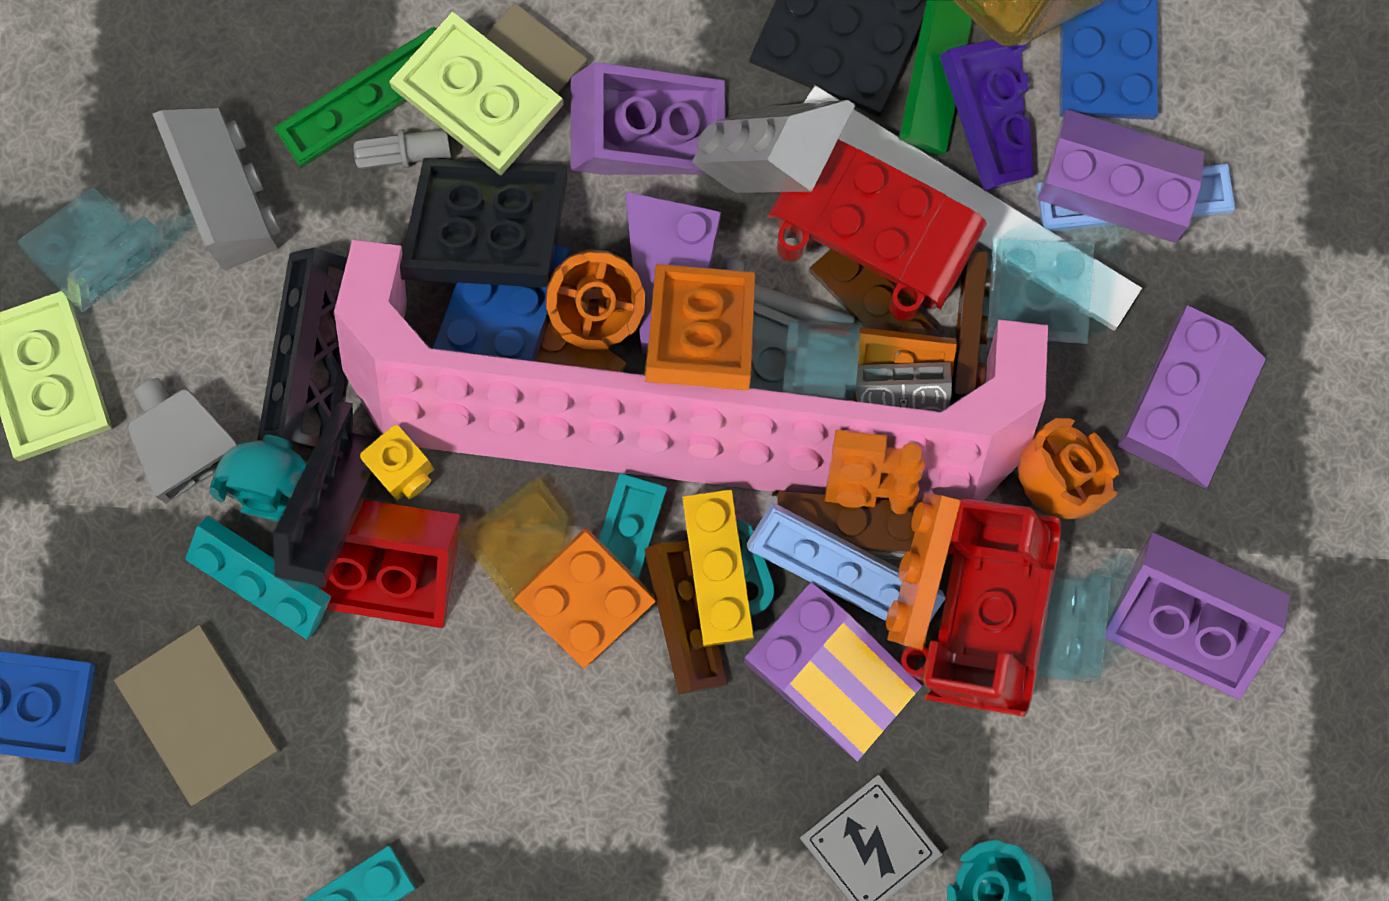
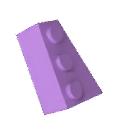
M625 192L632 264L645 292L644 315L639 323L641 351L642 354L647 355L656 264L711 269L720 230L721 212Z

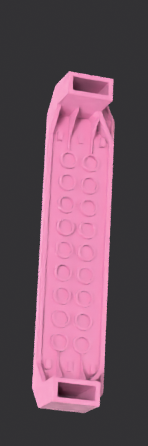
M352 240L334 310L342 370L380 436L393 425H398L418 448L776 493L778 491L825 495L835 430L886 435V447L902 449L908 443L920 446L925 466L922 477L917 482L919 485L917 503L923 502L925 494L942 495L957 500L972 499L984 501L1018 466L1021 453L1034 437L1045 402L1047 325L998 319L986 362L984 384L943 412H934L757 389L745 391L645 382V375L429 349L404 320L407 296L405 280H402L400 272V262L403 254L402 246ZM877 497V498H876V499H881V500H888V498H883V497Z

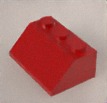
M365 500L325 588L316 586L331 596L326 610L443 628L458 550L460 515Z

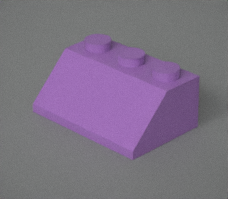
M1065 109L1037 200L1176 243L1189 227L1202 183L1204 152Z
M1187 305L1175 319L1117 447L1201 487L1207 488L1266 358L1233 326Z
M1151 532L1134 562L1102 637L1240 700L1285 630L1290 595Z

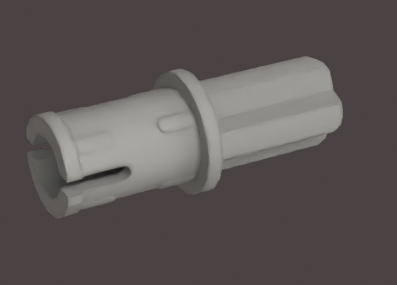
M443 129L405 134L404 130H398V135L356 141L353 148L355 162L360 169L403 164L404 168H409V163L423 161V158H451L449 136Z

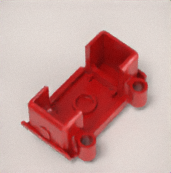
M840 139L837 140L811 192H780L767 215L769 219L778 218L777 226L780 230L777 240V252L782 259L790 262L799 260L806 251V245L812 247L815 241L896 283L897 286L889 303V311L898 321L913 319L920 305L927 309H942L987 227L985 219L969 207ZM788 238H795L800 243L798 245L792 246L787 244L784 240ZM908 298L913 305L903 306L899 303L898 299Z
M972 499L960 500L947 556H953L938 641H931L929 650L925 647L922 650L908 647L903 652L901 658L904 670L916 679L923 681L931 689L928 695H925L924 700L1020 717L1027 715L1032 701L1061 539V522L1059 518L1038 515L1029 507ZM926 657L925 665L921 669L916 670L917 662L921 658Z

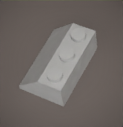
M849 100L768 106L713 121L699 137L697 143L699 149L692 164L736 193L811 192L855 105Z
M219 108L161 110L153 113L203 243L222 269L226 271L278 250L273 235L281 233V230L270 205L261 208L256 192L264 190L253 163L244 165L238 151L245 148L246 143L237 122L234 120L227 123Z

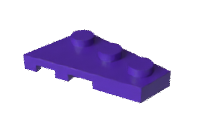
M1026 33L951 48L939 55L984 191L1017 184L1033 177L1031 126L1024 113V93L1029 91L1028 74L1022 73L1021 52L1027 49Z

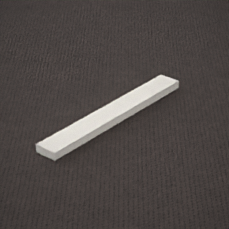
M814 86L804 103L840 100ZM853 109L838 139L872 155L977 212L987 222V227L977 246L1113 331L1116 330L1142 288L919 149L900 141L898 136Z

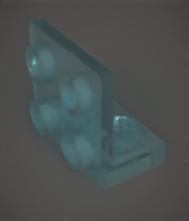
M94 188L83 193L18 241L20 250L82 313L158 257V229L145 216L131 225Z
M1091 575L1084 581L1054 578L1036 676L1089 684L1101 679L1111 588L1110 577Z

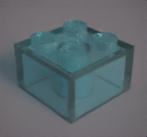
M1014 237L993 238L987 338H993L999 319L1047 325L1048 341L1088 344L1096 242Z

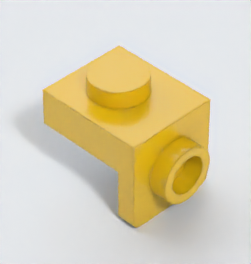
M393 425L360 454L361 460L396 501L404 495L408 499L414 498L431 482L428 475L434 470L433 466L398 425Z

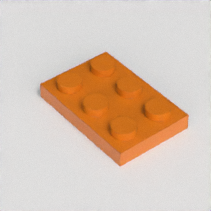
M656 264L645 382L749 391L755 272Z

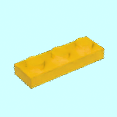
M732 490L683 496L682 500L703 645L706 647L753 640Z

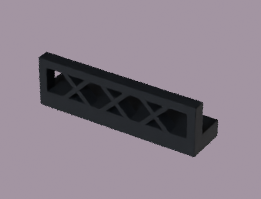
M315 247L289 253L258 441H262L265 435H273L286 439L292 444L315 449L338 400L341 401L345 373L342 370L337 331L336 337L326 344L318 328L320 317L327 312H330L335 321L334 310L338 295L334 297L326 282L328 269L331 266L345 271L348 259L346 257ZM322 359L329 371L328 385L318 391L310 376L312 365ZM313 406L322 420L319 438L301 433L304 413Z
M338 400L273 531L274 576L277 578L325 588L376 477L361 460L360 454L378 438L353 433V403Z

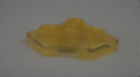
M537 477L461 532L459 536L515 613L519 615L524 610L513 600L514 594L563 549L569 517L541 478Z

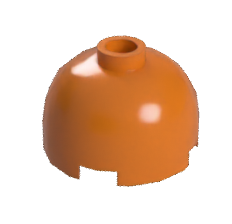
M585 250L569 256L554 270L546 288V309L553 327L566 342L585 350H605L610 348L609 346L621 342L629 334L632 335L636 331L644 315L645 292L637 272L624 258L609 251Z
M1055 418L1039 429L1021 453L1018 463L1019 480L1026 496L1042 512L1049 516L1057 517L1060 520L1082 519L1112 500L1117 494L1116 491H1113V479L1119 475L1115 459L1102 439L1094 432L1087 437L1078 429L1073 428L1072 425L1075 420L1070 418Z

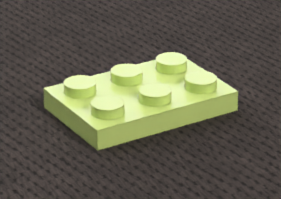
M453 11L389 81L394 91L499 175L506 171L564 105L562 97Z
M65 290L0 312V417L13 458L17 461H22L113 429L71 297Z

